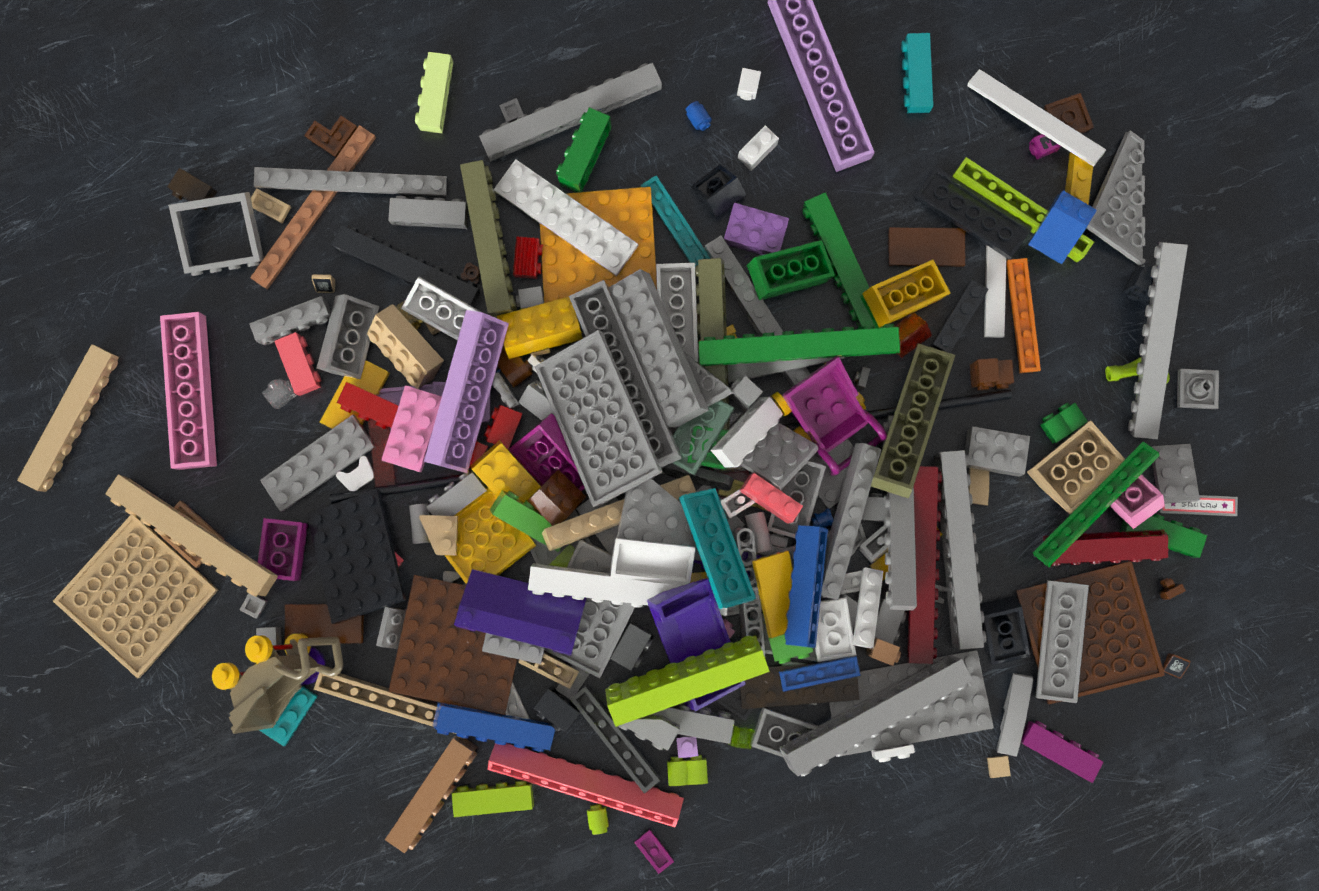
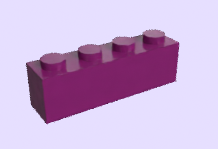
M1037 720L1035 723L1028 721L1020 743L1093 783L1103 764V761L1098 759V754L1089 749L1087 752L1081 750L1082 745L1073 740H1070V742L1063 740L1064 735L1055 730L1052 733L1047 731V726Z

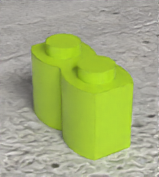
M702 755L690 757V759L672 756L671 760H667L669 786L708 784L706 758H702Z

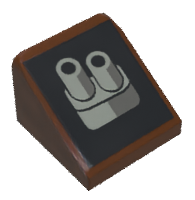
M1168 653L1163 671L1181 679L1191 661Z

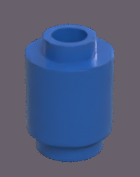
M695 101L686 108V115L696 130L703 131L710 126L712 119L702 104Z

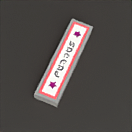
M1199 495V501L1165 504L1158 513L1237 516L1238 497Z

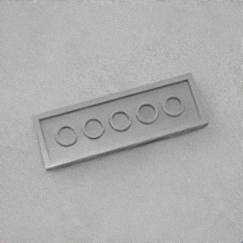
M351 415L260 481L280 512H283L376 446L357 417Z
M1047 580L1036 698L1077 703L1089 585Z

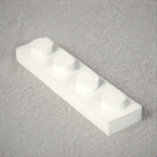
M866 567L862 569L852 645L870 649L874 647L883 571Z

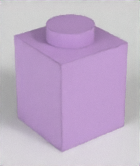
M676 735L678 758L698 756L696 737Z

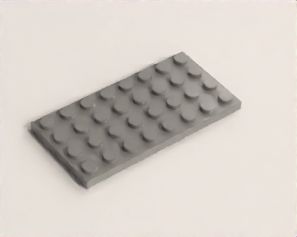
M595 331L534 366L593 507H597L662 473V469L602 331Z
M978 651L952 655L963 660L973 679L966 688L962 690L956 689L951 692V696L948 698L934 701V705L930 708H922L916 711L917 714L908 719L903 718L897 726L883 729L879 736L865 739L864 743L858 747L852 746L842 756L993 729ZM946 656L937 657L936 659H933V663L943 659ZM904 663L860 671L861 676H857L860 700L829 702L831 717L834 718L932 664Z

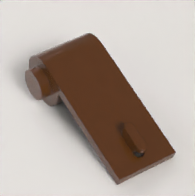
M503 342L497 365L511 385L516 387L532 375L530 371L533 369L527 360L523 362L520 356L509 359Z

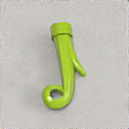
M1142 357L1122 366H1107L1105 370L1106 379L1108 381H1118L1121 378L1139 375L1137 374V365L1141 362ZM1168 373V376H1167V382H1166V384H1167V383L1169 382V380H1170V375H1169V373Z

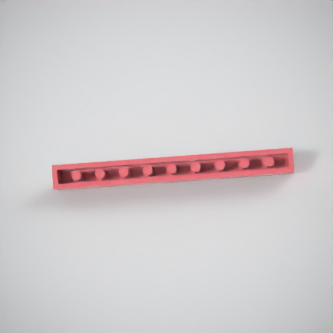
M495 743L488 762L487 770L672 827H676L684 798L679 797L675 793H666L656 787H652L648 792L643 793L635 781L630 782L620 776H611L601 770H591L581 764L575 765L562 758H552L545 753L530 751L526 747L524 749L517 748L510 743H506V745Z

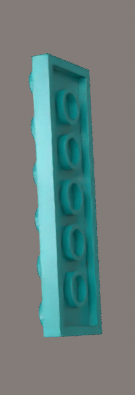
M716 488L682 495L679 499L719 610L755 600L754 591Z

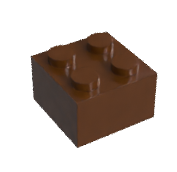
M558 469L527 501L554 526L567 519L586 496Z

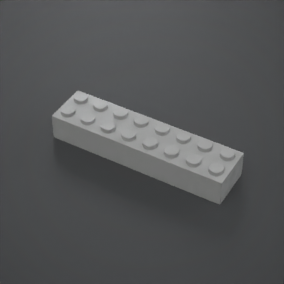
M639 269L608 288L666 426L677 428L709 411L650 274Z

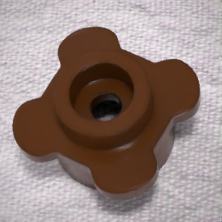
M470 262L467 263L461 278L475 284L479 282V267Z

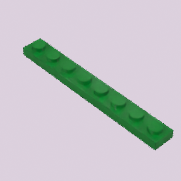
M1142 442L1033 552L1034 556L1050 567L1160 456L1159 452L1145 442Z

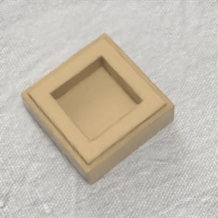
M1007 755L987 757L990 778L1011 776Z

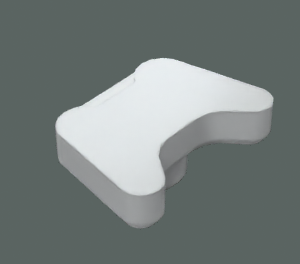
M361 456L359 466L350 473L337 472L336 477L349 491H357L373 480L375 474L368 458Z

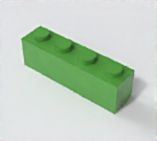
M502 490L490 508L492 515L546 545L542 532L552 525L527 500L522 502L518 499L519 496L512 491L507 493ZM561 547L555 549V551L559 552Z

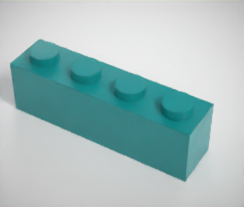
M930 33L907 34L901 44L902 52H905L902 69L906 72V77L903 78V88L906 89L907 94L904 96V107H907V113H929L933 108Z

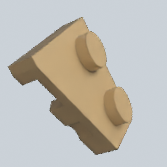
M420 515V521L435 554L457 556L458 516Z

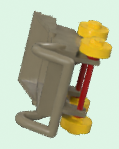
M298 633L290 635L286 639L285 645H272V642L266 636H253L246 643L245 653L250 661L257 663L249 667L245 672H239L233 663H220L213 670L212 680L218 689H231L230 695L234 710L229 713L231 715L229 719L233 724V727H231L233 734L273 728L294 694L302 688V682L316 671L331 677L337 676L342 671L343 658L339 638H308L306 635ZM332 645L335 667L332 669L318 664L308 655L311 646ZM275 650H285L287 656H279Z

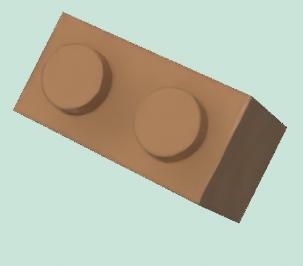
M875 638L874 647L872 649L868 648L865 655L893 666L895 662L899 661L901 652L899 651L900 647Z

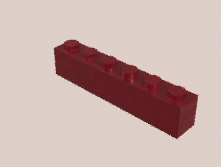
M1164 529L1082 534L1052 566H1059L1062 563L1079 565L1082 562L1100 564L1102 561L1120 563L1122 560L1140 562L1142 559L1160 561L1162 558H1168V535ZM1048 535V536H1043L1044 541H1045L1050 535Z

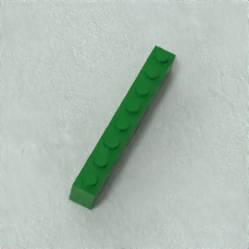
M826 192L805 201L804 208H802L803 215L806 219L809 218L811 223L810 230L813 236H817L818 240H822L835 274L833 277L834 283L837 287L841 288L842 300L850 308V318L853 322L856 321L857 330H861L862 326L873 325L874 329L879 328L862 294L869 289V286Z

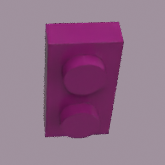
M650 829L634 841L658 874L674 862V859Z

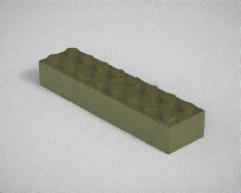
M483 160L460 164L487 312L490 316L497 318L499 315L517 310V305L513 295H511V292H514L512 281L507 276L510 273V268L506 258H504V255H507L505 244L500 239V237H503V231L499 221H497V219H500L498 207L493 202L496 201V194L492 184H490L493 182L492 173L489 170V166H485Z
M921 344L917 345L871 487L909 499L955 358L954 354Z

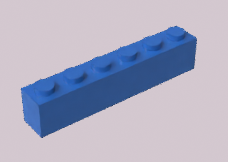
M798 525V530L795 534L796 550L793 553L794 569L791 573L792 588L789 592L790 606L787 611L786 645L816 648L828 529Z
M438 702L433 721V727L440 734L449 735V732L457 733L456 736L461 738L474 736L476 740L487 742L488 739L495 740V743L500 745L513 743L514 747L524 749L525 746L532 747V750L543 752L544 749H551L555 732L551 723L501 715Z

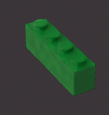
M1153 514L1134 529L1123 520L1120 532L1164 529L1168 535V549L1192 558H1200L1207 535L1202 534L1200 529L1182 527V523L1173 520L1171 522L1165 521V517Z

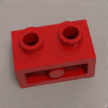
M499 405L498 408L494 407L491 414L493 421L491 426L487 425L484 432L485 440L493 444L500 440L509 449L522 413Z

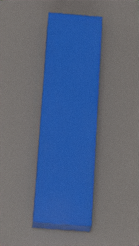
M857 656L779 671L783 691L861 676Z

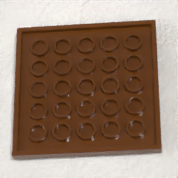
M1132 561L1054 580L1089 585L1078 697L1165 676ZM1047 582L1015 590L1018 601L1023 609L1025 626L1037 669L1039 668ZM1047 700V704L1061 702L1055 700Z
M414 575L389 692L505 715L517 659L483 652L486 633L475 632L454 625L466 585Z

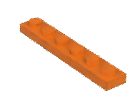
M1027 258L1007 260L1020 373L1039 372L1041 368Z

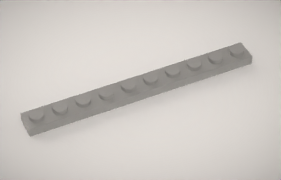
M254 167V187L447 197V176Z

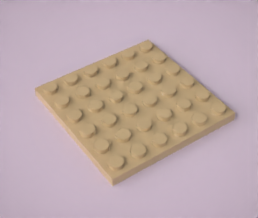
M130 515L53 602L136 678H141L218 592V589L149 526L142 523L138 516Z

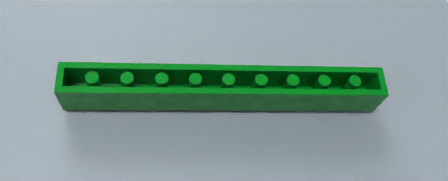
M884 324L882 328L875 329L873 325L862 326L861 330H854V327H843L842 331L826 328L822 329V332L814 333V330H803L802 334H794V331L782 332V335L774 336V333H763V337H755V334H744L743 338H735L734 335L723 336V339L716 340V337H704V341H699L701 366L900 353L899 327H895L894 324Z

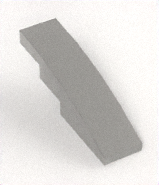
M1017 673L1012 675L1003 707L1005 712L1000 726L1001 734L996 748L997 753L1017 757L1033 683L1032 676Z

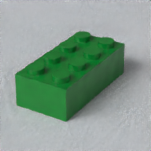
M590 107L587 113L584 112L580 119L582 124L579 130L576 129L572 136L574 141L571 147H567L564 157H566L564 163H560L556 171L560 186L575 193L583 192L611 131L610 116Z
M822 240L757 256L747 264L759 301L824 284L835 276Z

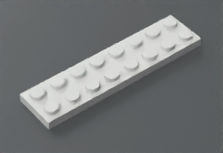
M516 159L494 188L497 194L615 276L620 273L639 246L638 243Z

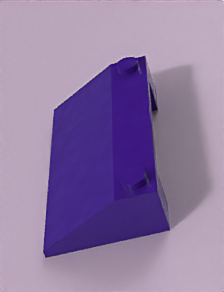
M472 569L454 625L475 632L480 631L552 649L554 652L572 656L587 598L584 597L583 600L573 599L570 595L555 597L552 596V593L544 592V595L533 594L532 590H528L529 583Z
M707 578L664 591L647 600L670 663H679L687 657H696L709 649L715 650L721 648L726 643H730L721 613ZM745 681L684 703L692 710L697 711L744 686Z

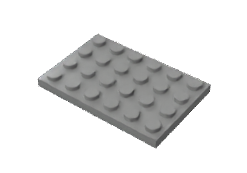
M581 539L567 568L610 573L613 554ZM587 598L572 656L554 652L548 648H545V651L600 678L635 607L631 606V603L623 602V605L612 604L609 600L594 602L592 598Z

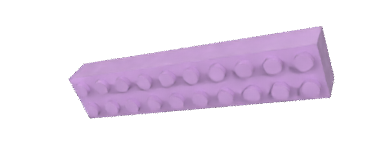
M768 0L769 8L836 172L870 160L874 154L873 147L813 0Z

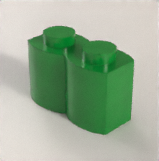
M1067 402L1058 408L1060 412L1055 415L1050 413L1043 418L1044 422L1040 426L1052 444L1062 440L1088 422L1076 403L1070 405Z

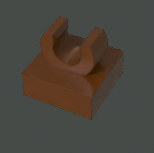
M1165 578L1160 581L1164 590L1158 593L1161 599L1169 600L1186 590L1183 584H1175L1172 578Z

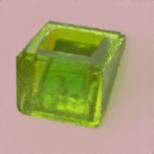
M733 726L731 743L728 745L736 748L751 749L750 743L755 730Z

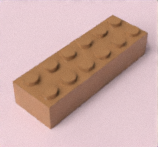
M455 736L386 837L385 840L403 853L408 849L413 850L422 838L420 833H424L432 823L433 819L431 816L435 817L444 805V802H442L443 798L446 800L456 786L453 783H457L467 771L464 768L465 765L469 766L478 753L475 751L478 746L466 738Z

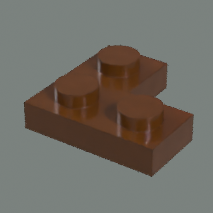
M340 116L331 130L314 121L304 136L336 158L358 127L343 116Z

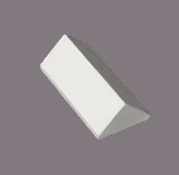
M421 277L417 278L401 308L456 340L459 338L466 310L481 312Z

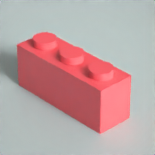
M295 332L275 340L294 393L301 396L321 388L319 383L321 378L319 373L314 371L312 366L314 360L312 355L307 353L305 347L308 345L304 336Z
M755 473L748 476L739 492L787 524L793 523L803 505Z

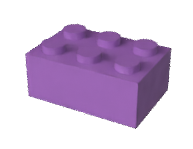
M734 203L724 240L728 246L760 255L780 251L789 218Z

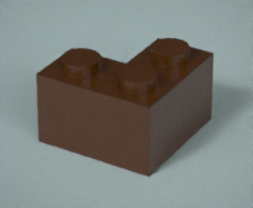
M997 358L976 360L970 364L971 387H977L978 390H988L994 386H997V389L1009 388L1008 385L1014 383L1012 360L998 361Z

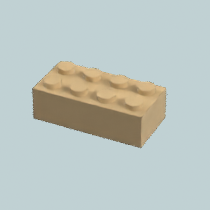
M393 304L375 315L367 332L371 342L380 348L382 354L390 359L395 368L416 389H420L433 380L444 361Z

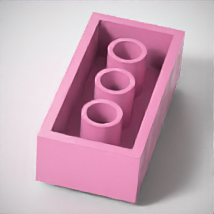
M405 385L381 459L382 461L422 472L442 396Z

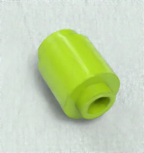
M601 804L591 805L590 809L587 810L589 830H592L593 835L608 832L607 827H609L606 807H602Z

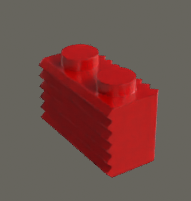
M516 237L514 277L537 279V275L541 274L542 263H539V255L542 256L543 244H540L539 238Z

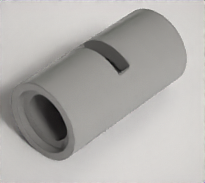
M429 504L409 506L413 544L430 543L419 518L420 515H430L427 509Z
M764 512L746 515L747 527L754 533L756 554L772 551L773 548Z

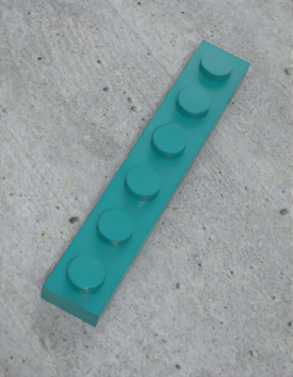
M657 175L643 183L641 187H651L652 206L688 261L695 263L696 267L698 260L711 259Z

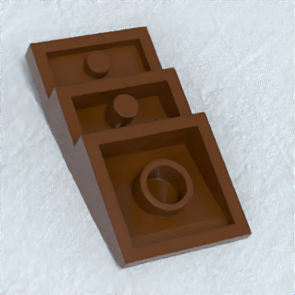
M327 604L285 605V641L290 635L301 633L308 638L338 637L340 643H363L364 615L338 624H332Z

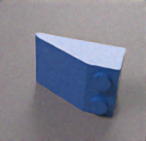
M1063 190L1055 198L1028 245L1062 264L1097 210Z

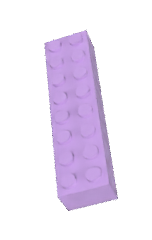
M466 310L424 462L464 473L468 472L509 323L482 312Z

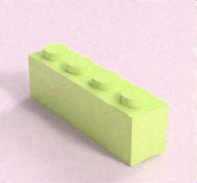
M428 52V57L424 59L425 76L421 78V88L423 89L422 94H419L418 97L420 109L419 113H416L415 123L420 131L443 133L453 59L449 54Z

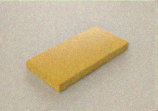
M365 360L361 379L344 376L320 423L333 429L351 415L358 416V412L353 410L351 413L340 409V404L336 403L346 382L378 396L390 372ZM357 417L361 425H363L365 420Z
M789 551L779 552L752 561L769 638L785 634L788 625L787 611L790 606L789 592L792 588L791 573L793 570Z

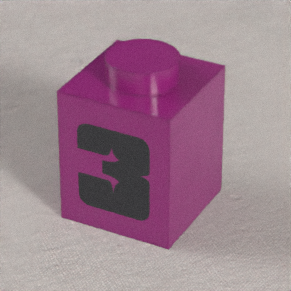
M1043 134L1034 137L1029 143L1030 152L1037 160L1061 148L1059 144Z

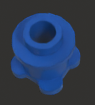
M829 508L825 512L813 514L814 517L811 518L813 526L822 528L832 527L833 517Z

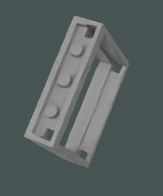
M249 192L168 205L184 274L191 273L192 276L201 275L203 270H210V273L222 271V267H229V270L241 268L240 264L246 263L248 267L259 265L258 261L264 259ZM241 201L253 256L192 266L180 211Z

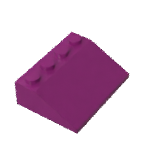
M552 413L508 449L540 486L559 469L580 491L585 489L556 417Z

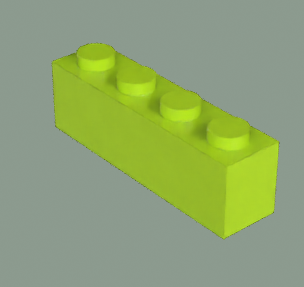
M518 780L515 781V784L508 785L507 782H498L496 786L488 787V784L476 785V788L471 789L468 786H459L457 790L452 792L454 817L531 810L534 807L532 783Z

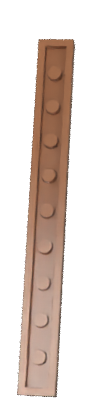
M359 125L327 171L352 172L376 139L375 135ZM312 190L250 278L268 290L338 191Z

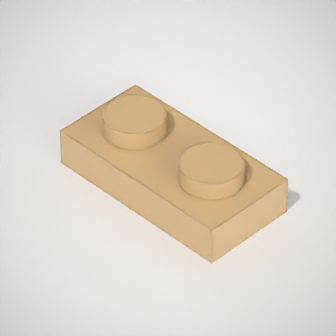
M257 188L251 197L253 209L280 223L284 222L291 209L290 205Z

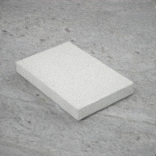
M841 597L838 600L829 599L821 601L815 648L817 662L856 656L855 645H852L853 632L847 597Z

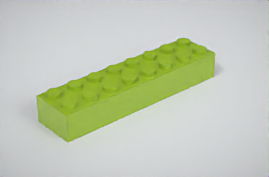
M756 635L745 636L741 641L726 643L721 648L709 649L702 655L690 656L682 662L670 663L660 670H651L646 675L634 676L621 684L614 683L605 689L607 706L615 727L770 671Z

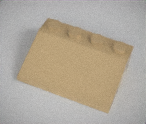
M1089 421L1028 470L1027 473L1043 491L1068 514H1071L1125 459L1094 423Z

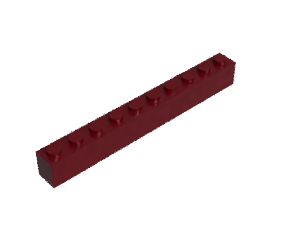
M920 466L914 483L917 607L914 610H909L907 656L909 663L933 664V659L937 658V648L934 647V639L937 640V628H934V620L938 619V608H935V600H938V588H935V581L939 580V569H936V561H939V549H936V541H940V530H937V522H940L941 517L940 510H937V502H941V491H938V483H941L942 473L938 471V467Z

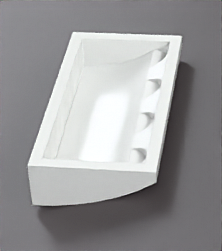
M616 538L610 576L669 584H689L695 547Z

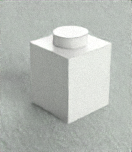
M742 69L737 96L744 100L756 98L761 75L760 71Z

